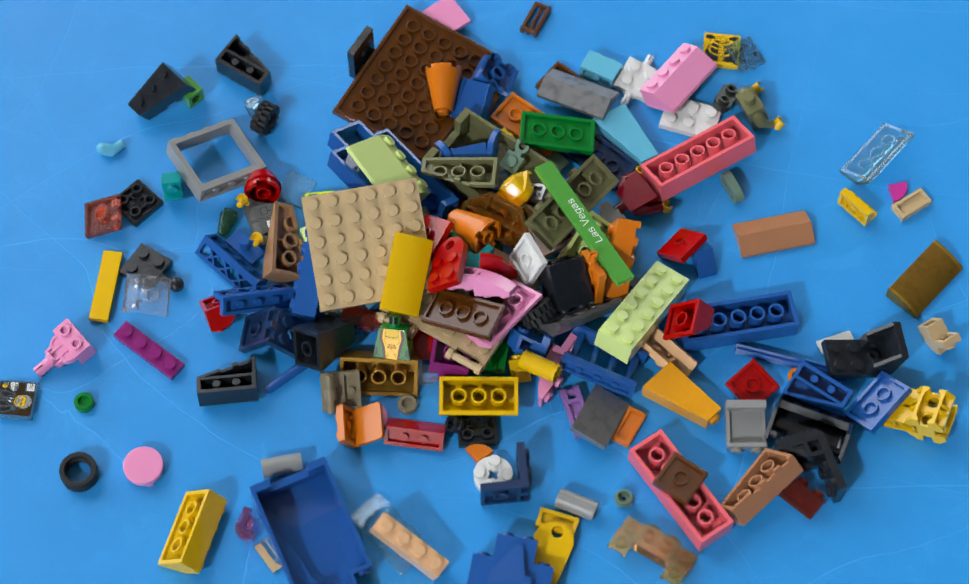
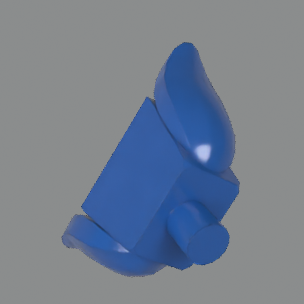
M494 129L490 134L488 143L483 142L450 149L444 142L438 140L434 145L438 148L442 157H498V143L502 130Z

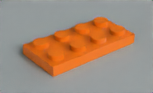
M511 92L491 114L490 121L501 128L505 127L508 133L511 132L515 138L519 139L522 111L544 112L514 92ZM532 148L547 159L555 152Z

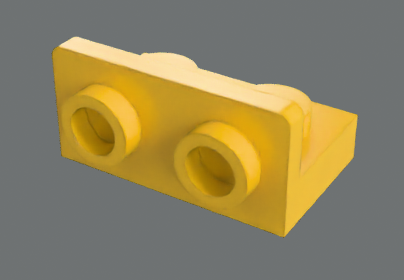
M845 187L840 192L837 203L863 226H866L877 216V212L851 190L849 191Z

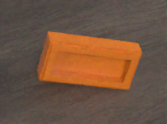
M629 406L613 433L611 440L629 448L645 421L647 414Z

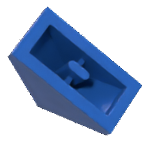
M705 242L691 256L698 279L717 275L713 247Z

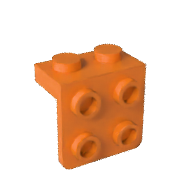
M375 402L354 410L344 404L336 405V436L339 443L353 449L384 438L381 403Z

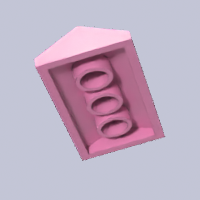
M513 279L512 282L517 284L518 289L508 298L507 310L491 341L469 335L466 336L479 347L492 349L543 298V295Z

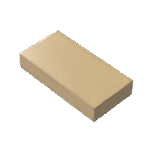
M919 188L892 204L890 209L903 222L931 205L932 200L922 188Z

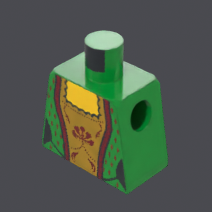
M389 314V323L383 322L379 327L373 357L410 361L414 356L413 339L408 338L411 326L409 324H400V314Z

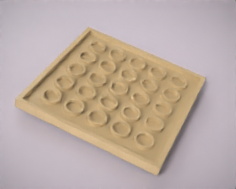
M416 178L301 197L321 313L381 302L395 232L427 239ZM431 258L429 262L423 295L431 294L429 291L426 290L430 271L432 269Z

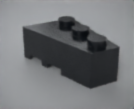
M237 34L215 59L217 72L261 97L272 85L270 71L252 54L249 47L245 46Z

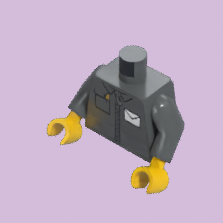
M243 193L238 194L235 198L239 200L236 204L237 207H246L244 208L245 216L252 232L249 239L255 240L253 242L254 247L266 245L274 203L260 202L248 199Z

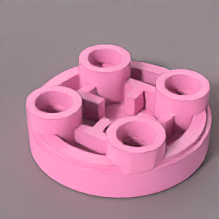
M143 446L135 448L127 454L123 462V470L126 478L131 483L150 487L161 477L164 463L157 450Z

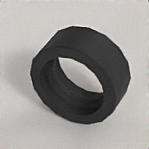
M85 452L69 454L63 459L59 467L62 483L73 492L87 491L98 480L99 471L96 461ZM79 462L87 463L90 466L91 472L85 480L73 482L68 478L67 471L73 464Z

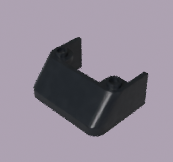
M779 396L764 437L768 438L770 435L773 438L780 439L781 437H786V435L790 436L814 428L825 434L834 458L840 464L852 432L854 421L796 399Z

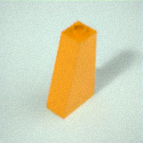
M669 362L643 386L642 395L704 428H707L710 424L715 425L721 418V407L672 362Z

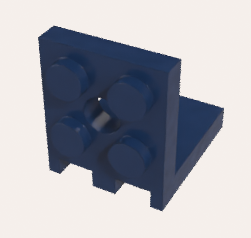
M277 306L247 315L238 351L247 353L262 347L271 346L295 359L292 327L305 322Z
M516 442L518 480L480 483L481 506L529 501L532 471L531 467H529V448L525 449L524 442Z

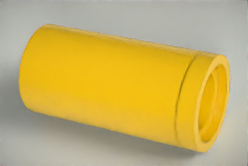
M528 350L522 353L518 363L519 368L552 383L558 380L562 371V365Z

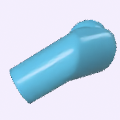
M119 140L114 145L100 143L97 145V151L101 155L113 157L126 146L122 140Z

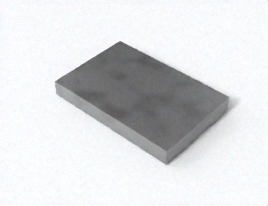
M595 384L570 431L604 451L629 403Z

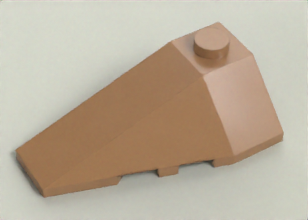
M274 202L263 260L262 279L279 283L295 281V279L299 280L300 275L297 274L299 260L303 261L304 257L301 256L303 242L299 238L298 223L293 205Z

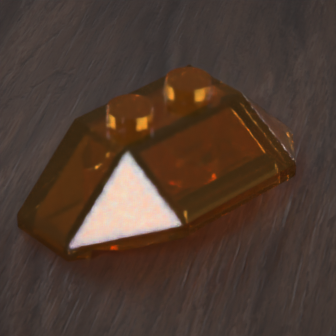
M492 191L465 200L462 204L461 210L493 218L500 222L501 234L500 237L496 236L495 239L513 249L523 234L529 233L528 227L524 224L526 221L524 208Z

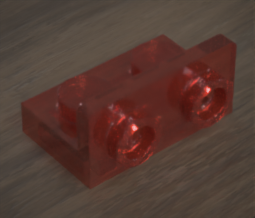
M799 476V478L796 477L783 489L778 496L806 518L812 520L827 501L824 499L825 495L818 489L813 491L808 487L809 482Z

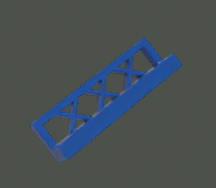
M217 234L205 235L195 252L196 255L234 288H243V281L245 280L252 286L266 285L269 281L262 279L263 274ZM206 245L211 251V256L209 257L203 253ZM216 257L223 259L224 268L218 266ZM230 269H234L237 272L238 280L231 278Z
M282 282L213 291V297L220 301V315L229 316L259 312L273 306H277L280 309L288 308L291 298H294V291L291 286Z

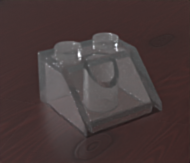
M127 273L122 312L167 317L172 279Z

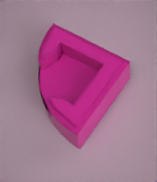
M906 181L888 185V191L893 204L905 196L907 191Z

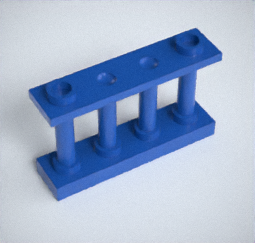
M586 325L574 328L573 334L577 336L571 353L565 352L560 362L562 370L631 398L638 383L632 380L637 365H644L649 353L640 348L630 360L624 377L614 372L619 360L614 356H611L607 369L596 365L602 350L594 345L598 331ZM583 342L594 346L589 361L578 357Z

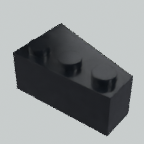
M162 62L130 100L128 105L139 116L151 120L166 110L169 105L175 101H180L183 96L189 92H194L196 89L173 67Z
M255 355L238 364L235 362L226 369L220 370L219 368L196 377L199 406L259 401Z

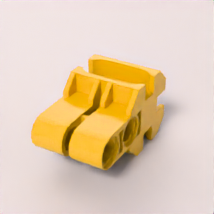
M927 386L917 389L911 388V394L883 424L889 428L907 431L910 435L920 440H924V436L932 437L933 443L941 444L948 439L959 407L954 404L956 397L946 390L940 389V394L933 393L931 388Z

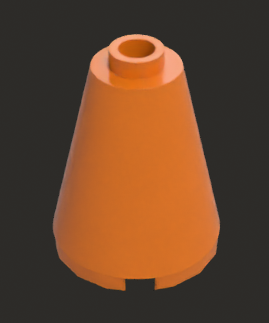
M447 62L432 63L430 68L428 65L426 66L425 72L433 108L438 115L446 116L453 111L462 75V67L460 65H457V68L452 67V63Z
M461 209L451 211L447 218L455 224L452 229L476 253H479L487 244L494 247L496 236L500 237L501 224L493 218Z

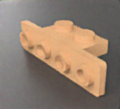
M657 327L642 345L641 349L648 352V355L654 359V362L659 367L664 368L669 362H672L687 377L690 376L698 365V361L673 339L663 340L664 331Z

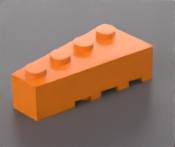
M618 218L611 222V225H608L607 236H609V242L631 270L634 263L632 251L635 250L638 243V238L635 235L636 228L640 229L642 222ZM607 274L603 298L622 297L623 301L628 294L630 281L616 286Z

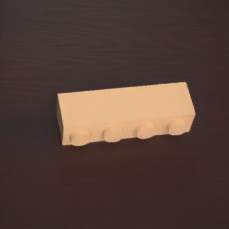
M386 512L378 518L369 530L375 537L433 581L438 578L449 563L446 558Z

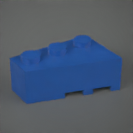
M802 360L782 391L781 396L842 411L853 391Z

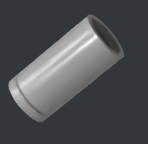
M301 453L261 459L264 479L295 474L303 470Z
M561 488L554 507L593 521L599 502Z

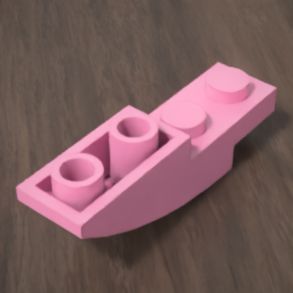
M465 267L461 284L447 288V290H474L475 296H483V298H490L492 296L508 298L518 289V286L497 273L481 268Z
M571 333L561 347L553 344L546 359L560 364L564 353H571L577 336ZM563 370L555 383L539 377V407L542 408L545 402L549 403L554 393L552 392L554 389L562 385L564 381Z

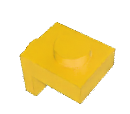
M521 353L513 354L511 358L507 359L510 377H518V383L531 381L530 372L518 367Z

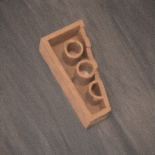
M765 448L723 500L721 506L732 518L734 524L745 526L804 470L793 454Z

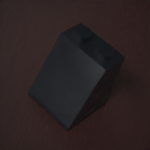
M566 255L547 261L548 263L538 276L545 296L550 298L557 312L565 314L571 312V308H584L588 306L589 302L594 301L583 256Z
M329 315L292 327L295 364L320 372L324 371L355 341L354 323Z

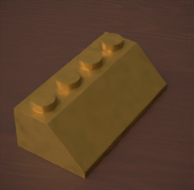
M345 350L340 354V371L360 369L361 395L418 396L419 352H414V356L410 361L373 357V350Z

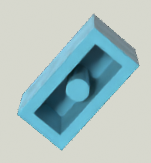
M589 50L580 65L579 75L603 87L613 89L614 82L622 70V64L615 59L603 56L599 52Z

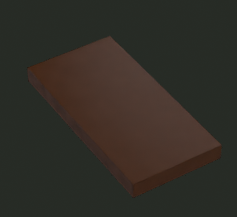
M444 289L434 293L421 317V321L425 324L491 341L507 308L503 304Z

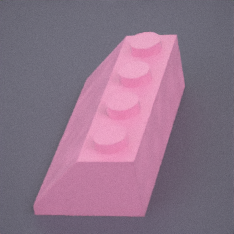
M683 43L640 89L646 106L674 114L718 67L717 64L698 46Z

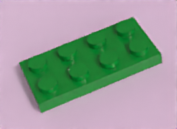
M522 111L519 140L523 142L522 144L536 149L593 155L595 120Z

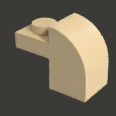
M932 317L918 326L926 344L933 352L939 355L954 348L956 343L962 340L959 333L948 332L942 318Z

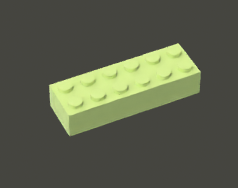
M656 261L599 328L594 345L628 364L668 315L670 305L677 304L685 294L689 279L661 262Z

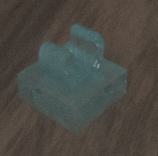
M258 94L253 99L248 97L244 101L247 104L245 107L251 119H253L252 115L255 114V109H258L257 106L264 101L263 97Z

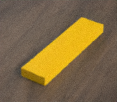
M103 251L89 314L90 321L109 323L123 252Z

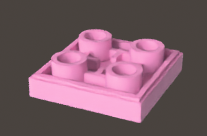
M440 0L422 11L423 14L456 32L471 22L455 0Z

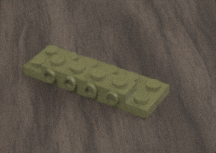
M595 154L590 156L578 169L574 167L567 174L569 178L566 180L588 212L619 182ZM547 193L545 195L547 200L545 202L541 200L533 207L536 211L524 224L551 251L574 226L552 195Z

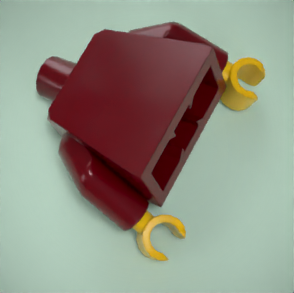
M637 166L635 171L622 176L616 192L621 201L614 206V209H619L621 215L628 209L635 216L660 212L668 214L672 211L673 206L667 207L670 200L667 199L662 204L660 203V198L642 177L640 166Z

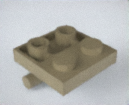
M360 369L320 372L323 412L336 414V405L344 404L352 410L362 407Z

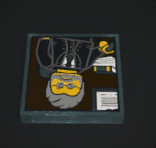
M0 379V418L33 421L39 383Z

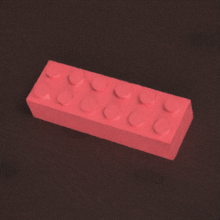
M733 115L641 164V175L663 202L755 153V136Z
M662 429L629 449L628 460L700 552L731 531L734 521L704 483H702L687 506L652 485L673 453L677 452L680 454Z

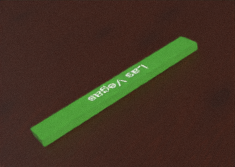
M548 161L536 166L534 172L589 249L597 251V260L614 284L620 286L633 280V273L553 162Z

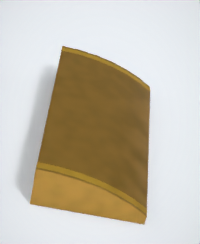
M934 240L888 288L886 297L916 319L962 271L963 267L944 246Z

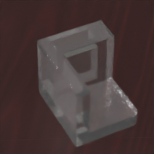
M420 359L418 362V386H438V374L428 373L429 365H422V360Z

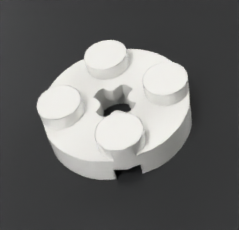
M498 455L485 457L474 468V484L480 491V483L512 481V467L505 459L500 458ZM490 472L497 473L496 480L494 478H488L490 476Z

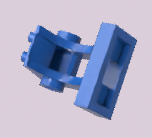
M524 323L514 326L509 331L506 343L516 353L522 354L525 350H528L546 358L556 336L553 337L548 333L544 337L537 336L531 333L530 329H527ZM524 341L532 343V348L527 346Z

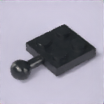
M143 243L140 244L119 270L121 276L149 292L154 289L160 280L167 283L173 292H180L184 288V281L181 278H172L165 274L173 265L172 260Z

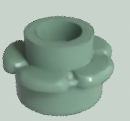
M621 489L614 495L615 504L620 508H628L632 505L631 502H633L634 497L629 490Z

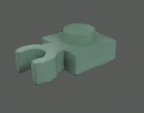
M520 140L515 144V151L513 152L509 149L499 163L502 168L513 175L518 173L526 161L522 156L530 151L528 145L524 150H520V146L523 143Z

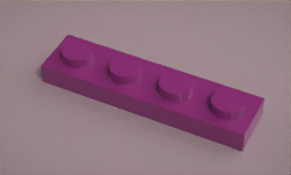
M127 321L113 334L115 339L172 381L185 368L183 362Z

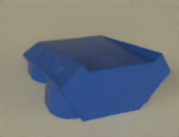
M497 53L484 55L478 62L479 64L470 80L486 84L490 83L495 87L496 92L507 96L519 71L512 64L503 63L502 58Z
M466 77L460 79L450 117L457 118L466 107L487 121L490 106H492L494 101L495 87L490 83L486 84L467 79Z

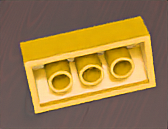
M439 376V415L518 416V377Z
M210 489L186 492L158 565L186 574L200 573L204 566L206 554L211 548L213 536L218 529L220 518L225 511L227 500Z

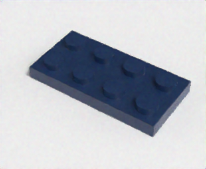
M595 132L593 154L619 180L611 189L615 192L618 189L622 176L635 171L639 164ZM561 152L579 166L592 156Z

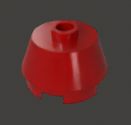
M268 169L253 171L249 175L244 187V193L248 199L266 203L277 201L282 190L280 181Z

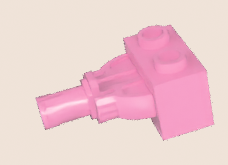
M65 319L53 330L55 336L52 338L49 348L44 351L46 358L36 365L33 370L40 377H43L54 366L60 369L64 364H71L77 360L83 365L97 351L69 319Z

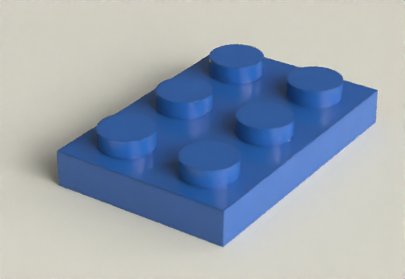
M881 371L849 406L844 415L874 435L911 394L912 390L909 386Z

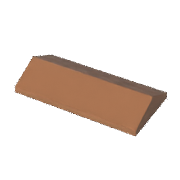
M805 210L732 224L742 258L815 244L812 224Z

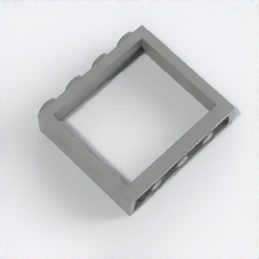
M233 118L223 120L212 126H206L199 131L190 132L185 136L173 138L167 144V156L198 202L242 187L246 184L249 175L253 171L266 169V165ZM230 134L251 166L202 184L181 151Z

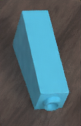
M625 104L610 110L604 120L593 118L595 120V132L637 162L638 166L658 156L657 151Z

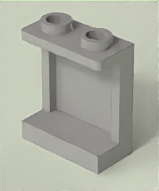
M726 400L724 404L726 451H731L734 454L743 453V450H751V453L754 454L761 453L768 447L764 437L766 432V400Z

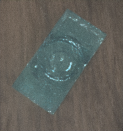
M376 493L350 516L356 529L402 575L413 565L369 532L378 518L386 512L426 544L427 542L413 526L404 520L390 502L379 493Z

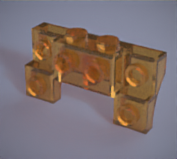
M627 516L607 548H612L622 554L624 558L632 548L634 551L665 568L660 579H665L671 584H681L698 558L695 554L681 547V543L676 537L664 534L655 525L647 523L643 525L630 516Z

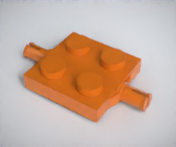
M588 249L583 250L580 256L584 257L594 302L598 304L603 302L607 273L598 264L597 251L589 252Z

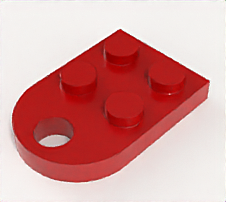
M460 237L447 239L435 252L426 289L431 294L461 284L468 254V245Z

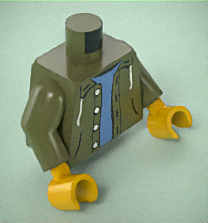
M759 81L752 86L739 88L736 95L737 105L753 131L759 128H774L779 131L786 124L782 122V117L780 116L775 120L768 118L765 107L758 97V94L764 90V88L762 89L759 86Z

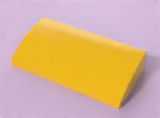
M395 232L379 310L418 318L434 241Z

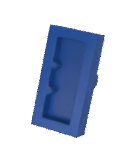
M240 229L226 240V243L252 266H255L264 258L265 251L259 246L254 247V241L250 240L249 236Z

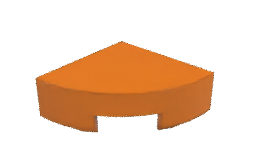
M473 444L465 448V451L476 463L493 454V450L483 444Z

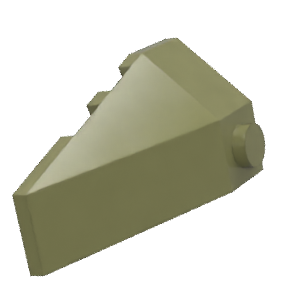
M498 157L423 158L421 174L475 188L499 187L500 166Z

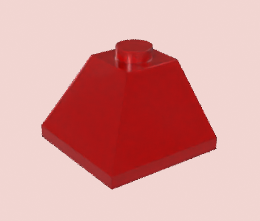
M211 296L198 301L211 332H222L231 325L235 315H220L219 300Z
M700 298L670 305L663 340L695 335L711 327L715 309Z

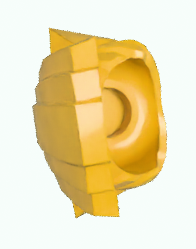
M526 170L511 175L503 181L496 196L509 207L519 208L531 198L534 192V186L529 177L533 173Z

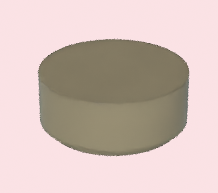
M403 395L399 398L398 410L400 413L412 415L416 412L417 400L414 396Z

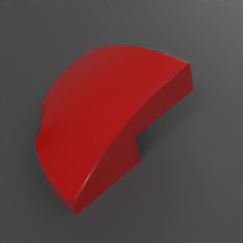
M480 252L479 268L497 273L509 280L517 278V268L512 262H509L508 266L503 257Z

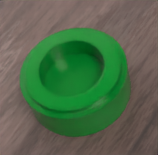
M86 392L78 394L74 399L75 408L81 413L90 412L95 404L92 395Z

